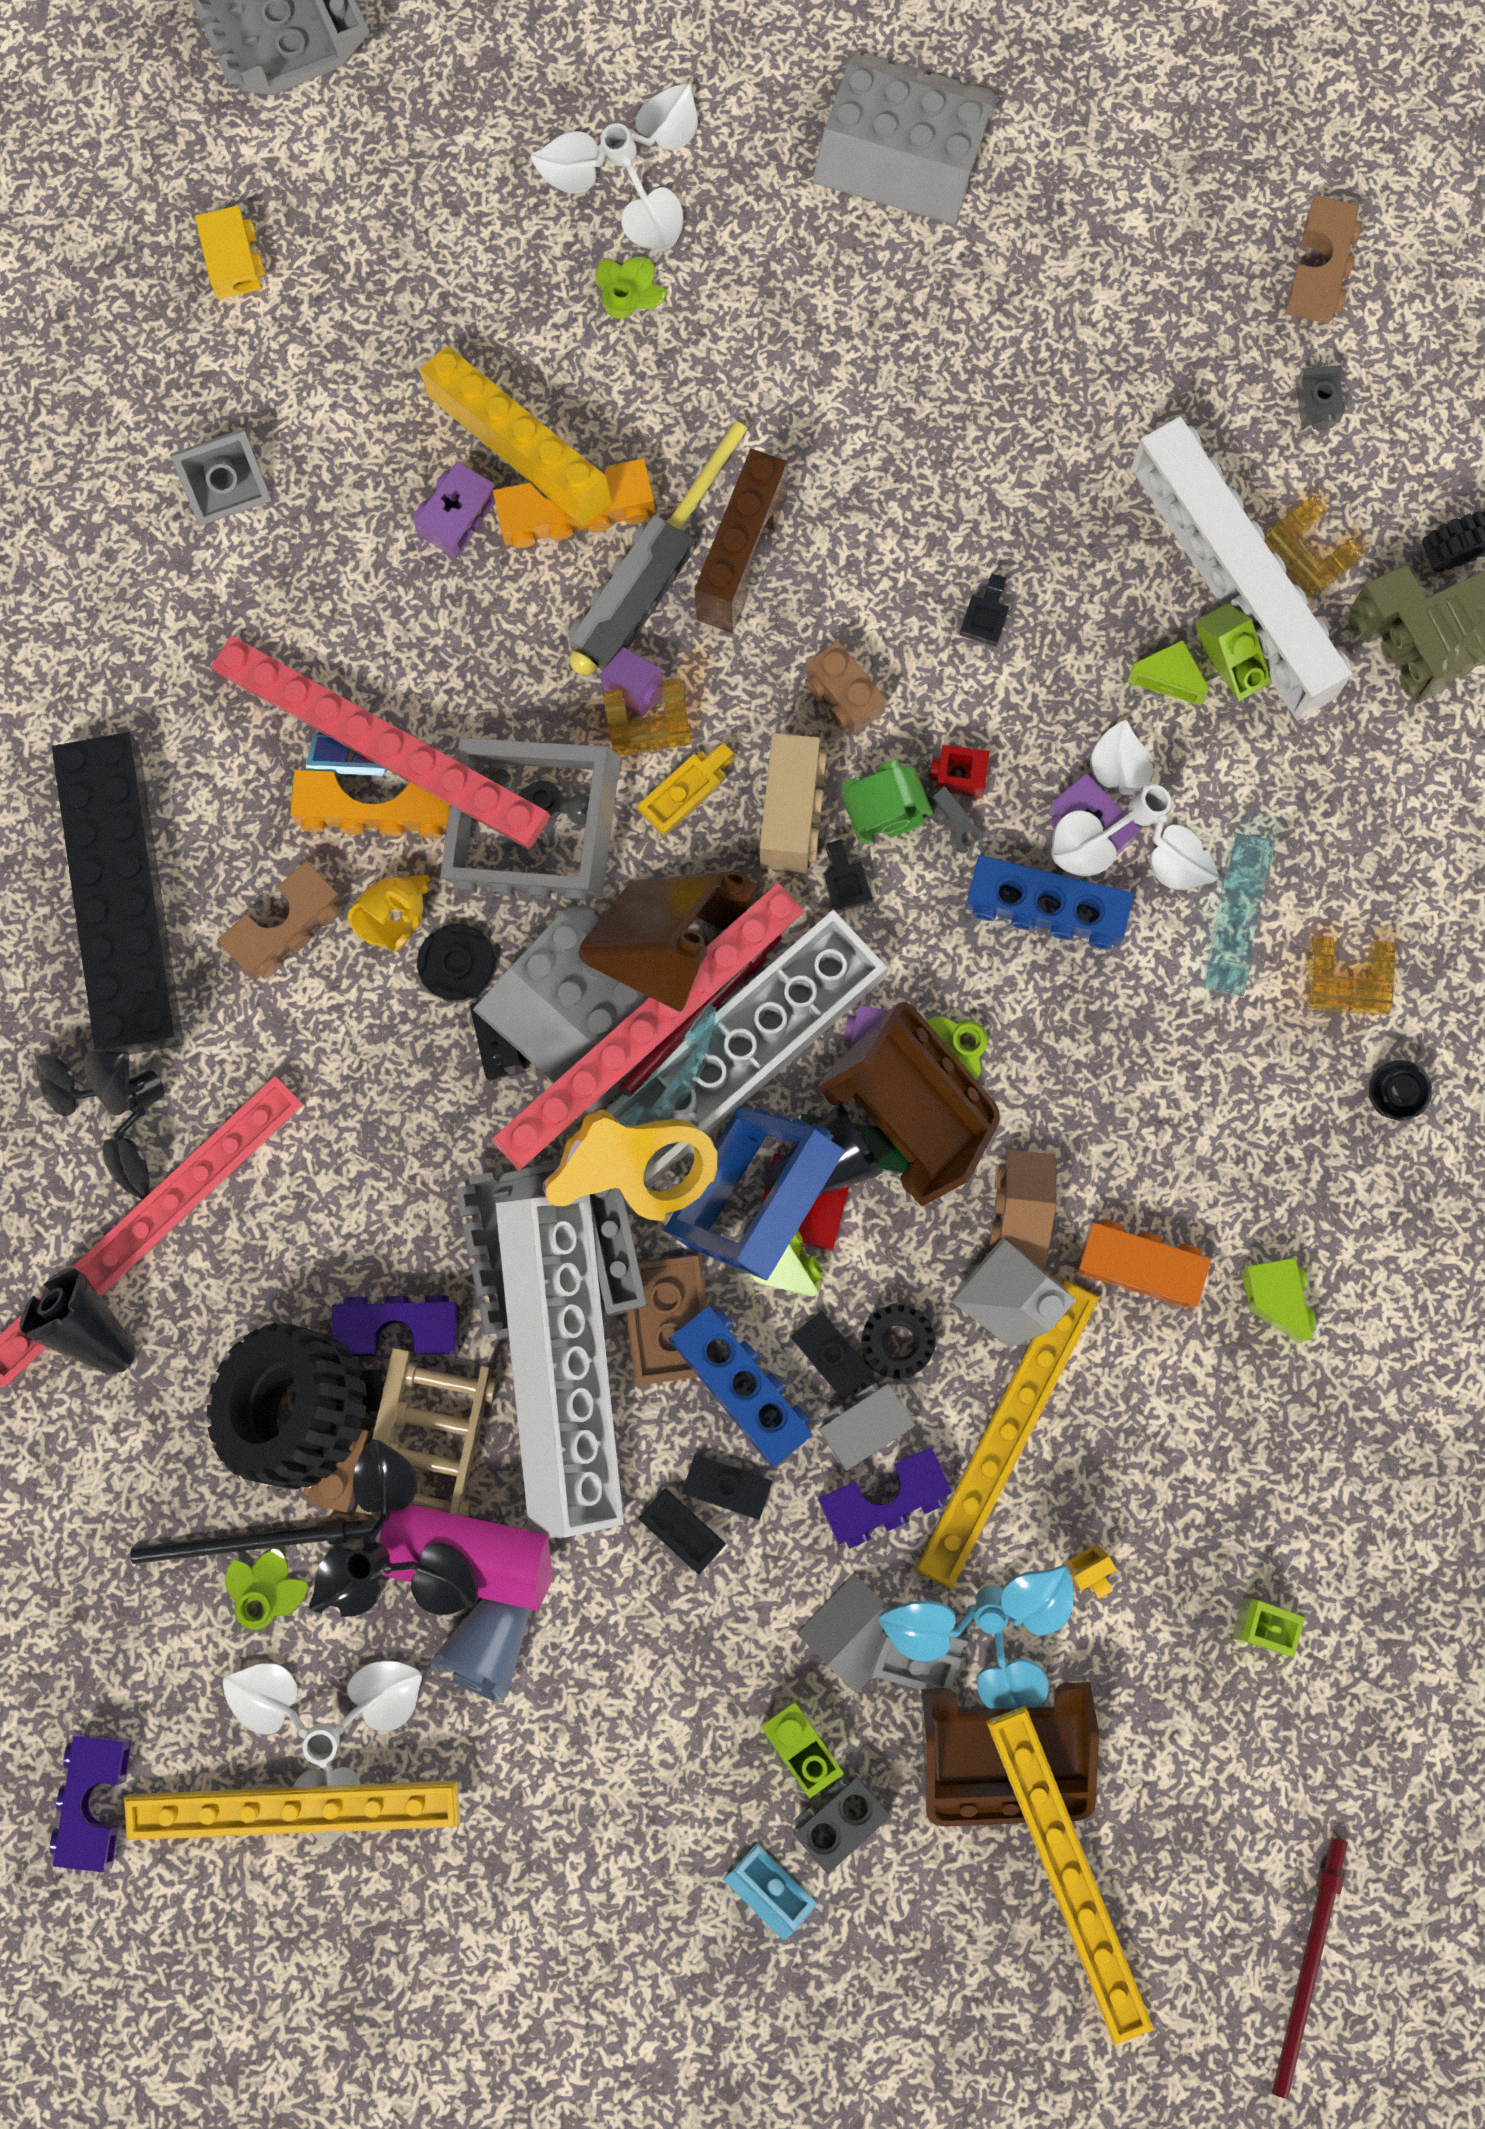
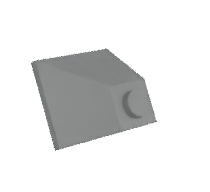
M1004 1237L950 1298L955 1305L1010 1348L1049 1332L1076 1301L1059 1281Z

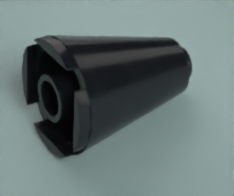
M844 1105L834 1107L817 1123L829 1130V1134L833 1136L831 1141L845 1150L818 1196L875 1178L883 1173L860 1130L850 1120V1114ZM797 1144L768 1171L771 1179L765 1183L769 1191L773 1188L796 1150Z
M75 1268L62 1270L49 1278L43 1284L48 1290L42 1297L37 1299L33 1295L21 1315L19 1327L28 1339L107 1375L124 1372L134 1361V1342L88 1278Z

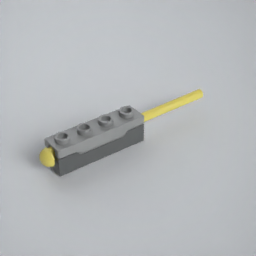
M735 421L671 518L664 521L654 515L647 525L643 523L639 526L632 539V544L634 545L626 556L622 554L615 561L611 569V575L613 576L605 587L601 585L596 589L589 603L591 608L584 619L578 617L571 626L568 633L572 651L570 665L577 674L590 675L597 670V667L603 670L623 647L629 649L693 554L694 539L682 532L681 528L747 431V428L741 422Z

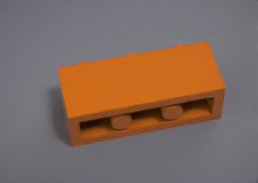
M1101 1219L1100 1224L1093 1222L1089 1226L1075 1273L1189 1309H1194L1199 1305L1211 1263L1210 1258L1201 1256L1203 1250L1187 1244H1179L1178 1248L1162 1244V1237L1148 1232L1140 1231L1139 1236L1123 1232L1124 1226L1110 1220Z

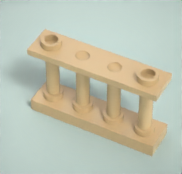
M393 1348L372 1440H380L404 1456L413 1468L457 1476L452 1501L416 1494L410 1505L469 1517L471 1501L465 1500L485 1405L486 1402L493 1403L498 1379L491 1378L493 1370L481 1366L478 1379L418 1367L417 1362H412L413 1353ZM414 1383L475 1395L470 1419L410 1408L409 1403L403 1402L406 1386L413 1387ZM406 1423L466 1436L461 1460L400 1448V1443L394 1442L397 1426L404 1427ZM359 1504L357 1505L356 1512L378 1516V1511L366 1512L361 1509Z

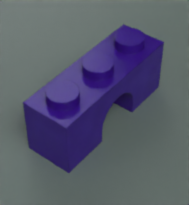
M447 1295L425 1296V1303H409V1297L386 1296L384 1297L383 1304H368L367 1297H344L343 1304L332 1305V1337L337 1338L339 1343L345 1344L351 1350L353 1356H378L380 1334L387 1326L395 1323L407 1324L410 1327L414 1336V1353L418 1355L459 1354V1305L456 1302H449V1296Z
M932 1447L892 1465L899 1481V1490L894 1500L888 1504L875 1505L868 1502L861 1494L856 1481L817 1499L838 1545L846 1542L848 1548L851 1549L872 1539L868 1531L884 1524L888 1532L908 1523L909 1519L906 1514L921 1507L925 1515L947 1505L944 1496L951 1494L952 1491Z
M79 1734L73 1736L72 1742H68L63 1758V1766L68 1768L66 1785L60 1787L56 1802L57 1811H61L59 1829H54L49 1846L50 1854L54 1855V1867L102 1873L112 1869L119 1825L105 1824L96 1820L89 1808V1798L93 1789L99 1784L119 1785L126 1782L131 1739Z

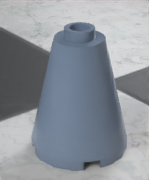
M482 1599L434 1654L430 1665L440 1674H443L444 1670L448 1668L453 1672L454 1683L486 1699L494 1701L496 1697L500 1703H504L509 1693L531 1609Z

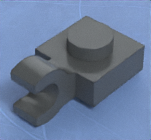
M935 786L926 792L933 811L931 819L940 826L945 824L947 827H950V844L955 851L959 853H966L968 851L967 847L962 843V836L965 832L970 833L975 840L983 838L981 830L967 819L969 815L945 786Z

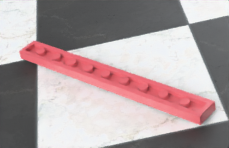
M232 635L210 667L214 672L529 850L551 817L546 810Z
M778 882L706 946L707 956L701 965L687 1004L681 1012L649 997L497 1133L491 1141L520 1171L805 911Z
M274 1076L71 1268H75L80 1273H83L102 1297L296 1114L304 1104ZM21 1315L0 1334V1385L3 1388L7 1387L47 1349V1347L28 1339L25 1333L20 1330Z

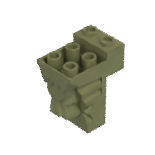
M1407 564L1366 583L1349 610L1351 612L1349 614V622L1357 635L1363 634L1367 643L1380 637L1383 638L1384 641L1381 642V649L1385 658L1391 663L1396 661L1402 672L1399 676L1402 689L1408 696L1414 695L1418 704L1450 687L1455 678L1469 674L1477 666L1485 665V571L1426 598Z

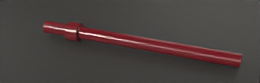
M781 934L666 1037L619 1085L620 1091L625 1096L631 1097L749 974H755L765 964V957L782 940Z
M1331 1837L1324 1870L1319 1869L1316 1887L1319 1888L1318 1897L1272 2088L1273 2095L1285 2099L1289 2098L1336 1893L1341 1894L1345 1878L1341 1875L1348 1842L1335 1837Z

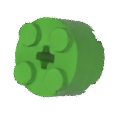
M892 760L878 766L876 769L877 773L865 779L863 777H855L841 785L844 792L842 800L859 843H875L872 836L880 833H889L892 838L909 832L925 823L923 814L932 816L933 811L915 767H901L899 760Z

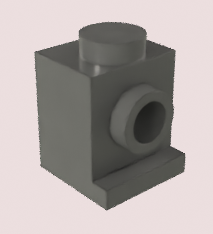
M1341 365L1302 368L1296 382L1301 426L1312 425L1314 430H1326L1340 422L1345 412L1340 379L1342 373ZM1328 395V399H1322L1319 396Z

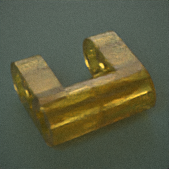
M1316 495L1304 501L1264 535V542L1272 554L1277 553L1285 564L1286 572L1310 599L1318 596L1359 563L1367 554L1363 546L1355 538H1351L1327 558L1323 559L1307 542L1302 534L1319 522L1328 512V508Z
M680 678L661 681L666 714L627 720L622 688L602 692L614 752L621 757L691 745Z
M1312 935L1308 951L1306 1009L1389 1016L1392 1008L1394 988V943L1389 941H1371L1368 949L1367 979L1333 976L1334 938Z

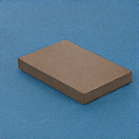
M701 1254L638 1262L647 1306L626 1312L636 1386L698 1378L668 1338L708 1306ZM711 1341L707 1346L706 1353L708 1358L715 1363L713 1342Z

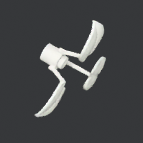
M689 83L680 84L666 89L648 100L638 111L635 120L636 130L641 135L636 134L632 128L628 129L622 124L615 123L603 130L601 144L597 146L595 140L587 133L580 131L568 132L555 138L544 148L532 153V162L542 178L561 191L576 194L590 189L595 184L597 178L595 167L603 165L606 155L612 164L625 166L641 198L630 202L623 211L621 224L625 235L633 243L643 248L659 251L670 249L677 242L683 227L684 216L681 203L672 191L664 187L653 190L647 196L631 162L637 153L634 141L647 146H652L656 141L665 150H675L690 142L698 126V116L692 87Z
M1127 720L1116 724L1104 733L1096 743L1090 757V770L1095 781L1101 787L1106 789L1118 787L1121 795H1136L1129 803V814L1103 831L1102 824L1095 815L1081 810L1068 813L1057 823L1053 833L1051 855L1054 862L1065 871L1075 875L1091 876L1099 874L1114 862L1117 854L1115 846L1107 837L1131 821L1142 826H1149L1155 822L1152 840L1158 847L1150 855V865L1156 878L1165 886L1176 890H1186L1215 882L1219 879L1216 865L1208 850H1203L1202 841L1197 835L1181 825H1170L1162 832L1163 824L1168 819L1165 814L1171 808L1170 794L1162 786L1147 785L1153 774L1152 763L1145 760L1149 755L1148 751L1135 736Z
M399 1661L369 1663L352 1676L347 1686V1694L357 1707L336 1727L320 1723L310 1729H307L297 1713L289 1708L297 1698L298 1688L293 1675L281 1665L259 1663L228 1674L223 1679V1689L226 1701L233 1714L243 1726L255 1733L274 1734L282 1727L285 1715L291 1719L299 1731V1736L304 1738L302 1749L305 1758L309 1762L323 1768V1771L310 1769L302 1773L293 1787L360 1785L357 1775L350 1768L340 1767L331 1770L329 1761L334 1758L340 1741L339 1735L361 1713L365 1723L374 1730L391 1731L402 1726L411 1717L415 1709L422 1674L415 1667ZM344 1832L312 1834L324 1847H327L335 1842Z

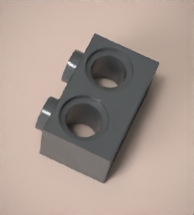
M846 1775L840 1777L827 1789L826 1792L830 1798L822 1806L817 1808L812 1803L794 1820L798 1824V1827L793 1831L794 1836L827 1875L891 1817L886 1808L857 1775L850 1780ZM854 1794L864 1797L867 1801L866 1811L863 1815L856 1818L849 1817L843 1811L845 1799ZM826 1823L834 1828L836 1834L831 1844L819 1846L811 1839V1832L818 1824Z

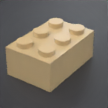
M772 733L760 841L761 869L807 873L808 862L816 863L819 828H812V824L820 825L823 790L816 789V786L824 787L827 751H819V737Z

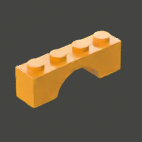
M645 459L606 466L605 475L612 503L585 527L553 501L542 496L531 482L493 490L505 546L513 545L514 548L518 549L527 548L534 545L535 540L550 537L552 540L559 541L570 538L574 531L588 529L590 532L597 533L609 529L612 523L626 521L627 524L635 525L647 521L650 515H655V506Z
M294 770L290 816L296 825H301L303 831L320 833L325 831V827H340V831L343 833L359 835L364 833L365 828L380 829L379 833L382 835L398 837L403 835L404 830L419 831V836L431 839L441 838L443 832H447L450 805L410 782L398 796L390 801L380 804H365L352 799L342 790L334 772Z

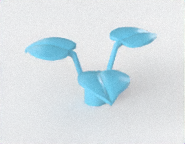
M1061 1565L1048 1570L1030 1571L1015 1576L1005 1584L1003 1589L993 1585L980 1589L976 1595V1605L968 1606L966 1615L955 1628L956 1616L954 1611L947 1605L935 1601H915L894 1606L879 1615V1623L901 1654L911 1660L927 1662L946 1655L950 1649V1637L960 1636L974 1618L977 1626L982 1631L994 1634L999 1666L986 1667L978 1674L977 1689L983 1703L989 1709H1014L1026 1706V1708L1041 1707L1047 1699L1049 1692L1048 1677L1043 1668L1031 1660L1015 1659L1008 1664L1006 1663L1003 1629L1007 1626L1010 1619L1014 1626H1019L1023 1623L1028 1631L1035 1635L1043 1636L1058 1631L1066 1624L1071 1615L1074 1594L1073 1583L1067 1565Z

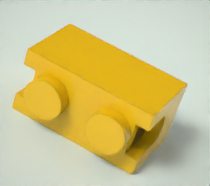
M239 205L196 215L195 220L207 271L217 300L262 289L259 276L265 275V270L260 253H253L251 242L257 241L252 219H243Z

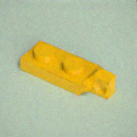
M723 742L709 756L703 751L698 755L693 754L636 806L637 811L664 838L721 786V783L727 778L723 770L735 760L734 753Z

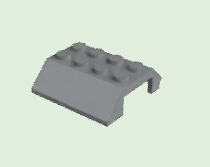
M191 0L201 24H206L204 31L214 54L220 55L218 63L227 83L238 84L240 90L246 92L274 95L338 69L370 33L356 0Z
M865 53L863 56L855 54L847 64L826 123L812 183L956 225L967 193L968 179L986 126L989 127L994 114L998 95L992 94L993 90L970 83L964 86L961 85L959 80L932 73L930 76L925 74V70L897 62L893 65L890 64L888 59Z
M574 901L555 918L473 1009L553 1083L649 998V996L589 967L580 959L578 954L580 945L600 918L583 903L578 906ZM647 1056L585 1112L592 1114L594 1109H603L620 1091L619 1085Z
M561 1161L499 1175L488 1172L468 1177L469 1179L465 1180L466 1186L455 1189L460 1216H472L473 1222L462 1225L469 1257L480 1256L481 1262L471 1264L477 1297H489V1303L479 1305L484 1333L496 1332L497 1340L509 1338L496 1203L546 1197L543 1190V1182L554 1173ZM619 1188L590 1194L603 1319L645 1307L647 1302L623 1194Z

